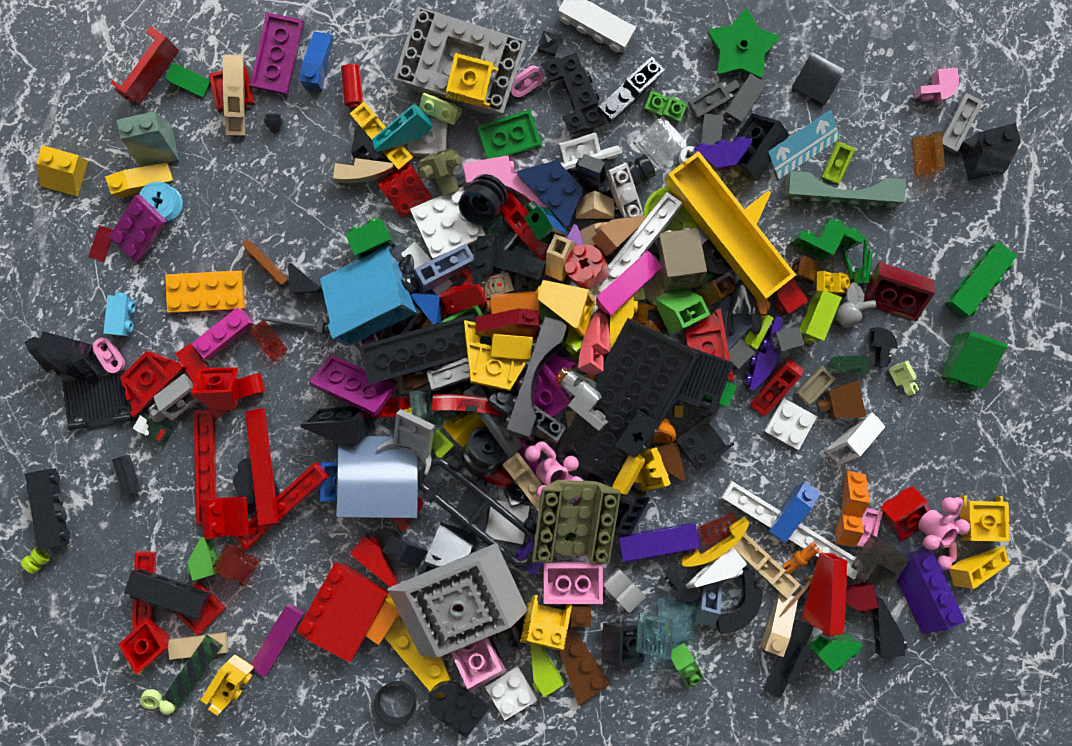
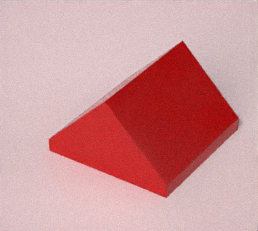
M146 618L118 644L136 675L144 671L168 649L169 634L152 620Z

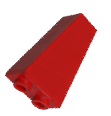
M819 553L802 618L809 622L810 626L823 631L822 633L825 636L843 635L845 628L848 561L835 553Z

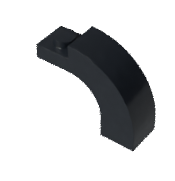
M749 568L742 569L743 594L741 600L734 607L721 610V614L716 622L717 630L720 634L731 633L744 628L755 618L760 609L762 589L758 586L754 587L756 576Z

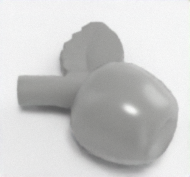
M854 282L847 291L848 302L842 304L835 313V319L844 328L853 327L862 320L863 316L860 311L876 308L875 300L863 302L865 296L863 290Z

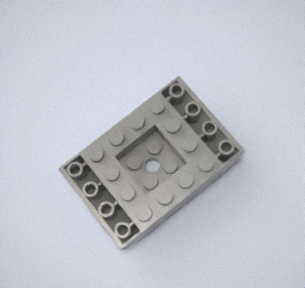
M417 6L394 80L415 92L434 95L441 100L481 113L503 114L527 41ZM455 53L469 56V58L492 62L493 67L498 68L497 74L492 73L490 76L485 102L490 103L489 109L445 97Z
M497 543L387 589L419 654L422 656L438 658L511 628L528 611ZM460 604L464 608L461 611H455L452 607Z

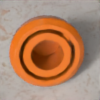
M663 419L652 439L654 442L669 444L676 440L675 429L668 419Z

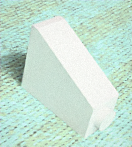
M870 413L866 417H861L825 452L838 465L860 457L885 426L877 416Z

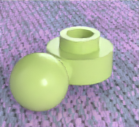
M153 689L144 691L140 698V704L144 708L156 709L158 707L164 715L172 714L176 708L175 702L173 704L167 699L161 700V694Z

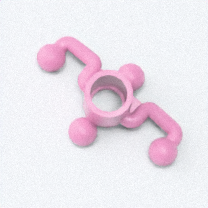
M538 442L535 446H529L525 450V457L529 461L538 460L541 450L548 456L547 459L539 463L536 470L537 478L545 484L537 489V497L539 499L541 498L542 487L556 480L583 481L580 477H572L569 474V471H575L579 466L576 457H566L562 466L556 461V453L545 442ZM579 497L575 498L574 504L579 502Z
M948 497L942 501V509L948 514L942 516L936 510H931L921 517L918 524L919 530L927 535L923 540L926 549L936 550L939 545L942 548L949 547L948 557L943 555L936 559L942 571L949 570L952 563L957 559L956 535L967 534L970 530V524L966 520L960 519L954 523V519L960 514L963 500L959 497Z

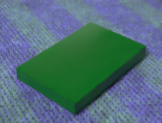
M530 109L476 126L486 159L507 155L510 157L542 146Z

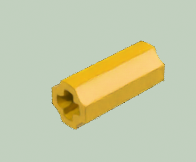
M628 455L612 488L620 490L622 494L627 495L643 467L645 459L640 455H637L636 458Z

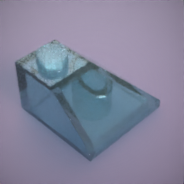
M657 597L656 637L658 641L679 642L695 638L696 600L683 602L676 598ZM661 621H663V633L661 632Z

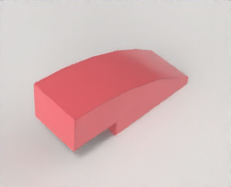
M598 311L594 313L588 325L579 355L578 368L590 377L603 372L604 355L610 352V320Z

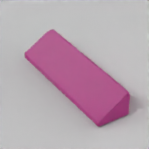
M646 251L596 297V306L612 316L662 270V266L649 251Z

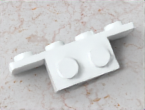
M596 133L559 143L564 161L560 162V164L566 170H577L575 168L576 162L579 157L582 158L583 154L601 160L604 158L614 159L618 157V154L622 153L619 146L600 150Z

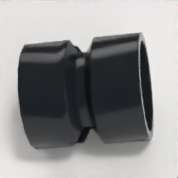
M646 154L637 157L634 163L631 161L627 162L635 186L641 184L642 179L649 180L656 176L653 164Z

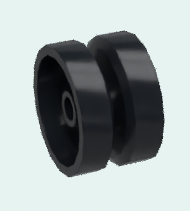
M485 426L475 429L470 434L461 451V461L464 467L478 477L493 476L499 471L507 458L505 451L488 427Z

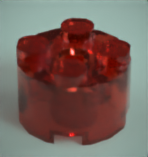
M228 544L223 548L212 567H215L216 571L228 580H240L239 585L245 586L259 566L260 559L252 554L250 556L244 554L245 550L237 544L234 546Z

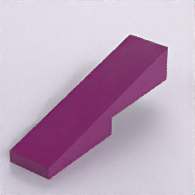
M290 602L285 605L253 659L251 665L254 668L252 670L263 677L268 675L306 612Z

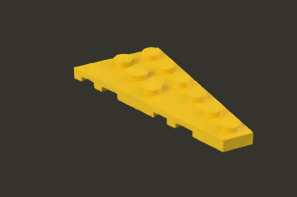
M389 594L386 601L395 606ZM399 614L384 638L429 691L442 681H452L442 656L436 658L419 654ZM438 692L435 695L436 699L445 697L444 692Z

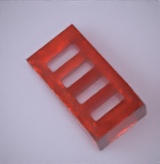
M734 512L697 525L705 545L732 534L727 519L730 518L732 524L737 522ZM723 521L727 531L723 532L720 522ZM713 525H717L719 534H716ZM707 528H710L711 530V537H709L708 532L706 530Z

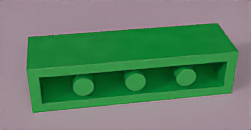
M1000 242L991 244L944 304L962 318L973 316L978 311V305L981 301H985L990 296L991 292L989 291L992 287L997 286L1003 278L1001 276L1004 272L1009 271L1015 264L1013 261L1017 255Z

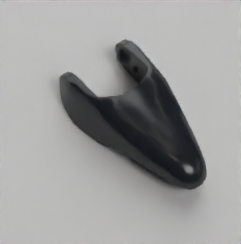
M739 279L731 298L727 316L728 335L733 336L735 333L733 316L738 314H749L752 316L751 332L753 335H758L762 328V316L754 295L743 281Z

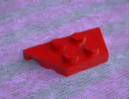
M717 309L711 316L704 318L698 325L691 327L685 332L687 346L730 361L721 309ZM732 369L727 380L729 382L734 381Z
M145 351L120 377L125 388L126 399L131 404V416L137 417L154 400V396L166 388L187 366L155 352Z

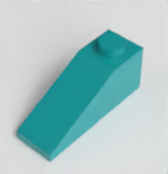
M414 103L372 139L374 149L379 152L419 140L433 128L430 117Z

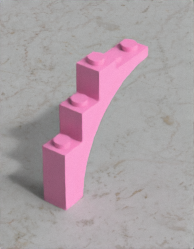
M508 155L463 163L467 186L478 175H493L500 179L507 190L519 195L529 203L535 201L537 205L547 208L520 179L517 173L512 174V172H515L514 163L509 161Z

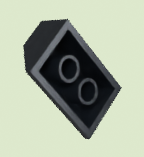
M753 113L750 115L735 138H752V143L733 170L743 177L758 181L772 161L769 151L785 141L790 135L781 121Z

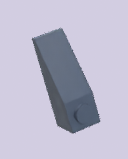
M467 244L461 245L415 268V277L425 293L441 285L473 263L474 256Z

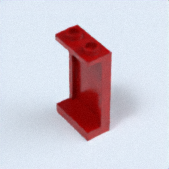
M151 26L146 33L154 41L122 85L117 84L113 80L110 82L116 87L114 91L131 104L135 101L141 105L180 51L167 37Z

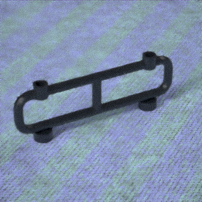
M453 455L448 461L439 457L432 458L430 470L435 465L441 466L483 500L468 519L434 489L425 484V465L418 473V487L424 492L422 497L427 502L432 503L434 500L489 546L497 543L506 564L510 562L517 567H525L532 562L533 549L524 559H518L475 523L490 505L534 542L537 522L530 517H527L524 522L519 520L462 474L460 470L464 465Z

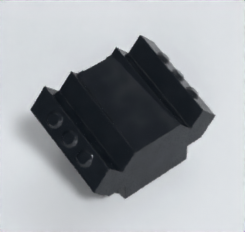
M45 331L42 332L41 338L32 337L24 342L30 355L34 357L46 372L53 369L57 375L65 374L75 377L78 381L85 377L89 384L99 379L91 363L93 345Z
M590 473L586 480L596 481L613 487L612 483ZM632 485L627 495L621 493L615 534L617 531L622 534H632L650 499L645 491H638Z

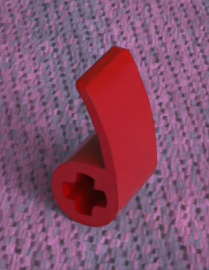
M261 373L239 378L238 399L266 392Z

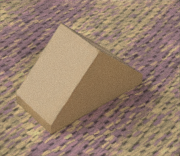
M593 191L579 198L576 206V218L614 219L615 200L597 191Z

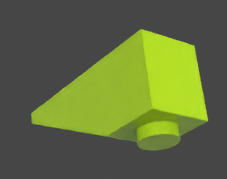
M530 644L534 680L532 684L538 694L541 692L543 697L563 686L564 681L544 647Z

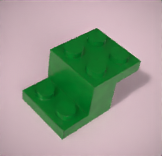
M830 218L819 226L816 234L808 230H802L792 237L789 244L821 260H825L835 254L839 244L852 249L861 244L865 236L860 234L861 231L856 228L844 226L841 220Z

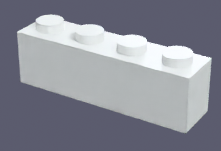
M564 0L558 10V18H560L562 23L573 25L580 33L591 35L596 42L609 45L610 49L615 52L620 51L624 54L635 34V26L588 0Z

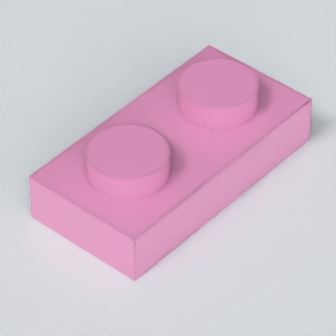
M866 509L862 517L864 533L857 546L870 549L875 548L882 511Z

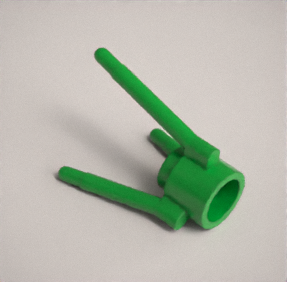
M864 239L862 268H855V272L852 270L846 248L842 246L841 249L848 268L849 279H853V282L857 284L869 283L873 250H869L867 259L868 239Z

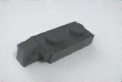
M737 80L728 85L726 82H720L691 99L687 104L696 119H699L704 114L711 112L733 98L732 93L737 91L740 85Z

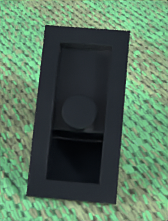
M358 125L355 129L351 149L352 156L355 158L364 152L369 160L383 162L380 154L374 149L373 144Z

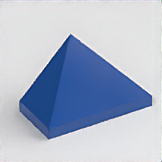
M417 293L411 295L433 325L443 323L439 295Z

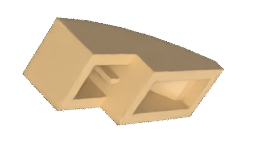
M355 158L354 166L335 163L333 179L337 183H362L385 177L395 171L396 167L393 163Z

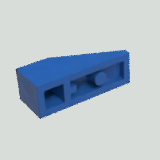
M313 32L302 62L299 81L305 88L323 91L333 39L332 34Z
M807 482L796 486L768 532L783 544L786 543L812 509L821 493Z

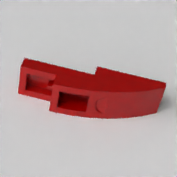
M510 191L507 202L501 210L505 215L504 218L540 260L546 261V254L550 244L538 241L525 221V216L529 214L516 195Z

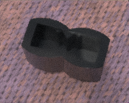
M583 154L582 158H578L575 166L577 168L576 178H578V183L601 192L607 179V163Z

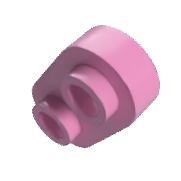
M537 66L528 67L515 76L510 93L515 97L524 96L543 82L544 72Z
M108 338L97 339L93 344V351L104 369L110 373L121 372L125 367V360L113 341ZM104 345L108 346L106 351L103 349ZM115 360L118 362L116 367L113 365Z

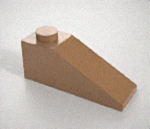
M638 216L614 219L606 225L602 223L595 229L596 234L591 239L607 256L629 237L647 217Z

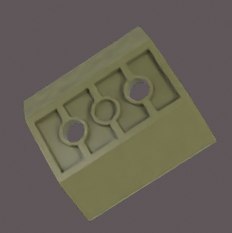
M556 480L542 487L532 562H552L553 555L587 556L590 563L609 564L621 495L620 490L596 481ZM573 497H579V498H580V500H579L578 503H576V504H571V503H570V501H571V499H572ZM574 533L573 538L565 539L566 534Z

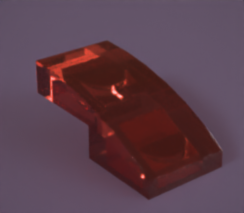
M262 320L249 330L272 361L288 350L267 321Z

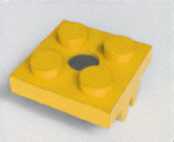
M657 447L646 450L643 455L645 463L634 483H639L642 492L670 485L668 473L664 468Z

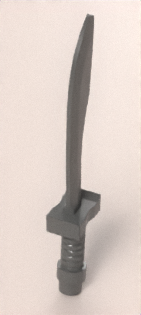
M259 317L263 321L316 328V332L324 334L330 332L328 328L329 323L317 320L316 325Z

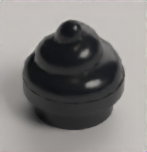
M267 113L265 114L264 123L267 128H270L272 133H276L280 126L283 125V119L281 114Z

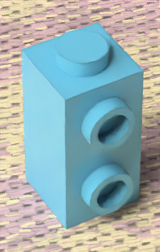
M115 292V296H107L104 334L130 336L133 331L132 315L135 312L136 306L134 299L127 297L126 293Z

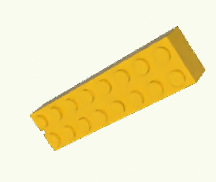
M699 151L666 176L664 179L666 185L677 199L683 203L684 208L759 303L796 276Z

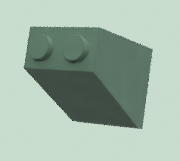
M155 111L117 120L120 139L140 167L179 161L172 124Z

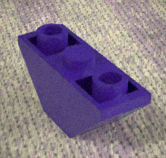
M738 137L731 142L719 140L713 145L701 143L693 148L691 156L699 151L715 172L733 169L751 145L752 138Z

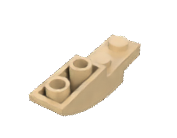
M223 54L226 135H246L243 55Z

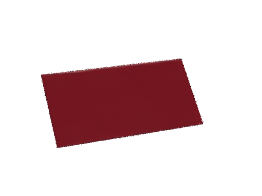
M101 225L98 226L88 257L105 261L111 243L109 235L113 229Z

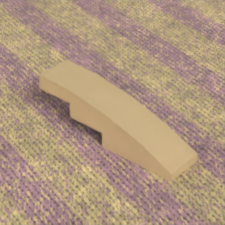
M746 533L733 547L787 599L800 587V584Z

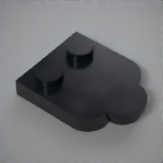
M245 458L238 464V472L233 477V484L238 496L246 497L248 510L256 506L251 458ZM274 477L275 494L277 497L281 491Z

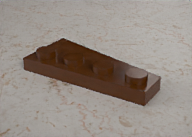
M569 621L568 630H566V641H564L565 645H563L564 650H559L579 706L609 686L610 681L575 628L571 627V622Z

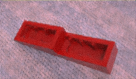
M191 343L175 353L180 363L187 366L185 370L193 383L199 368H210ZM209 407L216 419L230 411L214 410Z

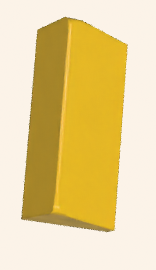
M493 334L491 357L519 360L531 359L533 337Z

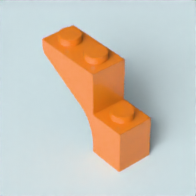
M846 471L842 510L839 522L835 528L837 544L856 547L864 533L862 517L870 504L866 474Z

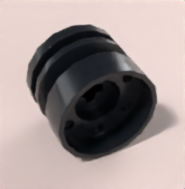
M488 174L478 175L461 195L458 202L459 210L468 222L476 226H488L494 222L506 204L508 191L500 179Z

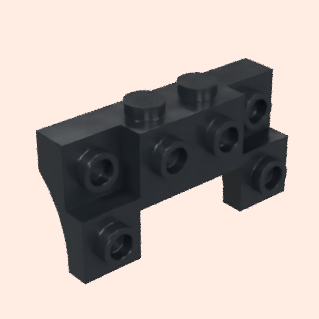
M576 52L541 64L548 83L562 79L574 112L563 116L569 136L595 129L605 124L602 114L597 110L598 101L600 100L596 89L593 90L591 75L589 72L586 73L584 67H582Z

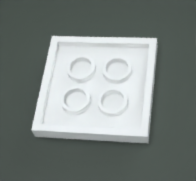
M460 187L451 194L441 195L410 209L432 259L461 245L467 244L469 246L476 243L477 236H485L482 227L468 222L459 210L458 202L464 192L463 187Z

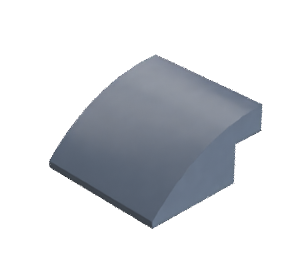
M364 436L360 443L356 445L338 443L336 517L417 518V456L402 449H388L377 452L378 446L388 440H392L394 437Z

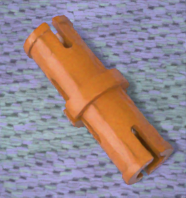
M811 542L802 551L794 553L795 556L786 563H783L782 566L784 569L787 567L786 572L788 574H792L793 571L801 565H806L809 559L820 553V549H816L817 545Z

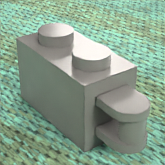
M183 374L154 396L156 403L149 408V413L154 422H160L166 417L173 420L198 401L191 396L194 385L191 378Z

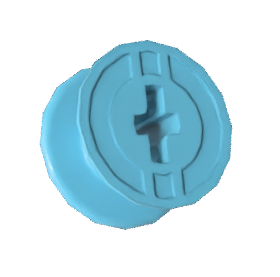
M154 181L147 184L140 192V195L167 222L173 221L180 215L183 208V200L175 188L170 187L164 182Z

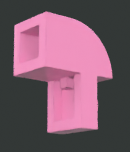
M958 68L938 69L931 75L932 85L920 86L914 92L915 99H922V101L934 99V105L944 102L958 88Z

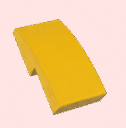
M826 271L817 272V291L825 290L830 293L847 294L850 286V279L847 274Z

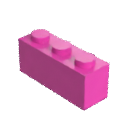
M236 308L191 344L203 359L211 360L253 327L255 323L243 309Z

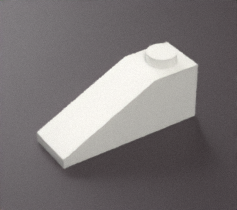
M731 548L724 555L709 562L686 587L688 589L732 577L736 578L742 574V568L746 565V562L734 548Z

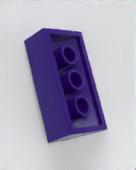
M921 547L889 562V566L923 634L948 630L965 622L964 616L932 550Z

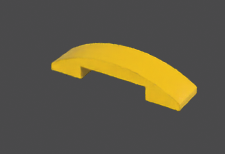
M362 102L350 113L371 140L386 128L365 102ZM403 145L382 150L383 154L398 170L413 159L412 155Z
M744 516L729 526L732 534L701 554L696 548L695 552L688 553L682 557V565L684 567L702 565L724 555L738 543L746 532L749 525L747 518Z

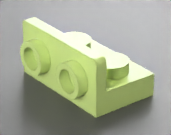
M426 93L422 95L419 106L424 113L452 125L459 119L463 110L454 103H448L437 96Z

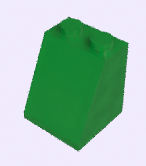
M972 331L955 334L941 377L947 379L946 382L949 384L965 385V389L976 392L977 389H985L1008 344Z

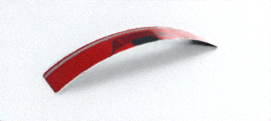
M433 395L432 410H458L502 415V413L487 404L489 398L467 395Z

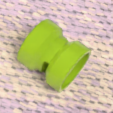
M35 547L29 556H25L21 560V565L27 572L36 574L41 566L46 565L51 558L44 549L38 550Z

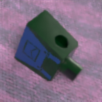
M535 201L527 204L526 209L529 214L525 216V221L538 241L550 244L555 234L562 237L569 234L549 209L537 205Z

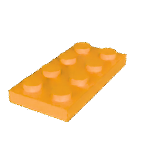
M243 271L165 275L167 313L245 309Z

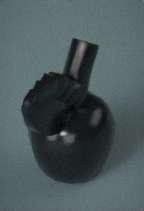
M408 254L400 260L398 266L404 279L402 284L411 297L413 293L419 294L420 284L412 274L414 270L413 256Z

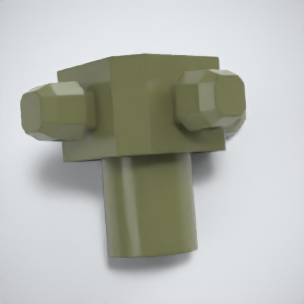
M452 148L432 153L420 160L418 165L419 174L422 178H427V180L435 178L441 195L451 194L459 189L453 171L459 168L458 165L462 162L458 151L452 150Z

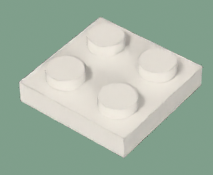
M781 398L764 432L799 450L817 416L785 398Z
M518 665L485 685L486 690L504 720L538 701L536 694Z

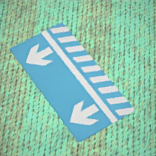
M831 110L769 151L778 179L840 139Z

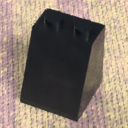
M1016 123L978 132L962 142L960 152L969 181L1007 171L1021 143Z

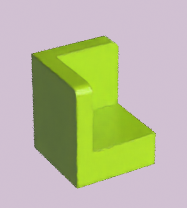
M439 428L433 435L432 449L439 458H442L456 444Z

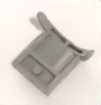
M400 409L396 413L394 438L378 446L377 452L388 449L409 451L423 461L425 465L424 475H428L431 466V448L435 425Z

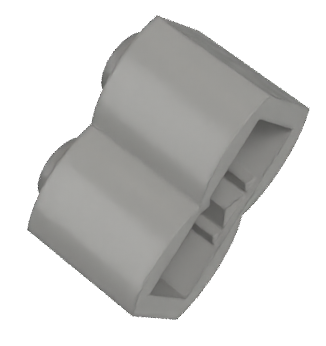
M619 567L603 581V591L609 598L613 596L617 600L615 604L623 612L627 610L630 613L646 598L642 591Z

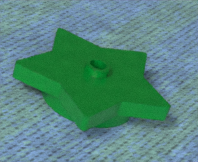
M748 8L743 10L732 25L709 29L707 33L719 54L717 76L732 72H744L748 75L753 74L760 80L764 76L765 54L780 39L779 35L758 28Z

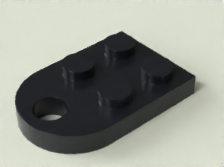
M442 681L431 689L428 696V705L432 715L465 738L468 737L490 709V705L455 681ZM438 692L445 693V697L442 699H436L435 695Z

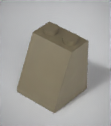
M688 227L681 231L673 232L672 230H667L660 233L658 247L664 291L702 286L707 268L699 229Z

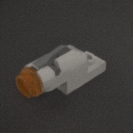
M563 367L556 375L555 380L558 381L557 384L571 398L572 396L574 397L568 406L600 431L608 421L605 420L606 417L603 413L593 410L602 398L596 390V382L577 371Z

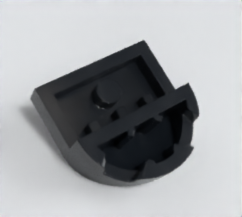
M524 615L511 628L490 636L499 658L517 649H522L527 644L520 642V639H522V629L524 628L523 624H525Z

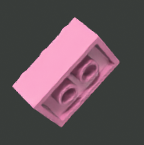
M589 561L544 562V604H603V564L590 563Z

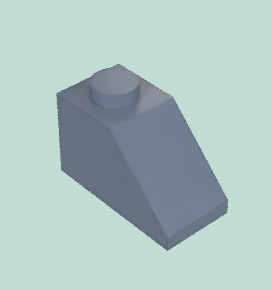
M717 581L701 586L700 593L702 596L698 598L696 604V623L714 627L721 614L722 582Z

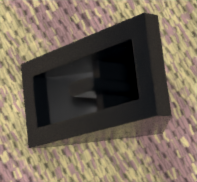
M290 263L288 265L290 293L297 295L321 293L323 291L320 286L294 264Z

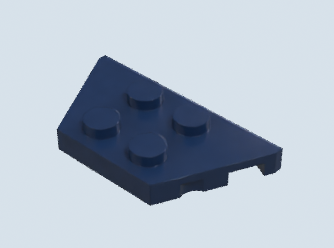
M558 160L519 170L517 175L567 229L583 191L582 186Z

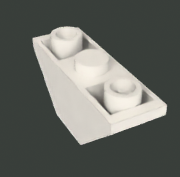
M624 163L608 170V184L623 218L644 216L628 164Z

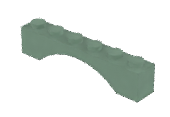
M790 171L786 175L785 198H790L791 201L809 199V202L819 203L821 200L828 201L829 204L847 202V205L854 206L859 205V203H865L868 207H877L879 204L885 205L886 208H897V206L905 202L906 179L886 178L869 188L843 190L826 185L810 172Z

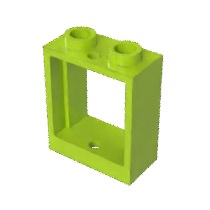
M825 290L813 294L800 325L801 335L805 344L812 345V343L817 344L825 340L842 297Z

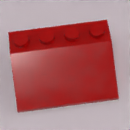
M334 562L297 632L317 646L348 662H352L389 593L348 564Z

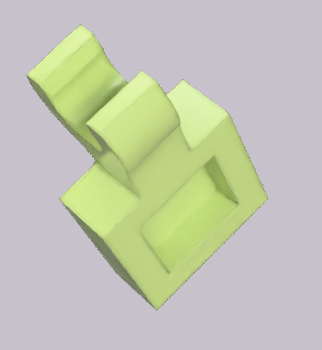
M908 360L888 369L896 386L903 385L907 396H911L919 391L917 384L912 381L917 377Z

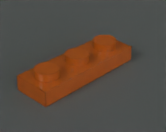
M246 239L242 243L246 248L244 252L251 259L255 257L259 261L257 265L265 273L269 271L273 275L271 279L278 286L283 285L287 287L289 285V278L252 241Z

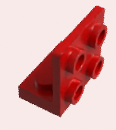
M409 162L400 170L396 169L377 182L400 218L410 214L411 208L432 199L431 194Z
M217 497L202 500L204 539L249 535L246 497Z

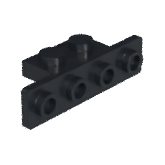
M797 619L794 620L784 657L778 655L763 687L765 691L781 698L788 683L794 686L795 682L800 680L802 667L810 658V649L806 646V643L813 631V627Z

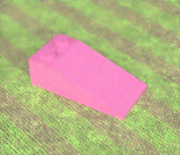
M458 605L453 610L461 611L464 607ZM490 637L451 652L463 681L469 690H474L507 672Z

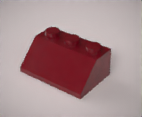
M878 262L870 276L863 302L875 300L877 309L917 321L935 294L934 279Z

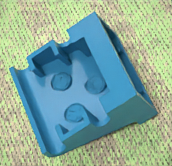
M389 244L320 279L330 320L328 328L332 339L352 346L417 313L409 292L402 284L404 279L396 259L390 253L392 248Z

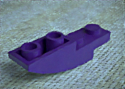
M773 317L767 330V337L762 341L761 350H763V353L757 352L750 358L749 366L751 371L745 379L746 390L748 391L755 390L768 377L782 351L777 352L772 347L771 338L772 333L780 331L783 318Z

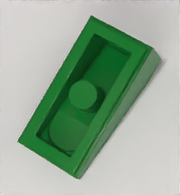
M175 63L171 64L165 77L169 84L202 98L205 97L211 83L209 79Z

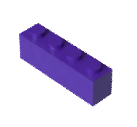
M693 522L618 536L622 560L627 561L628 564L636 563L640 558L646 557V560H653L658 558L657 555L665 554L668 557L676 555L678 551L684 550V553L695 552V548H700L696 524Z

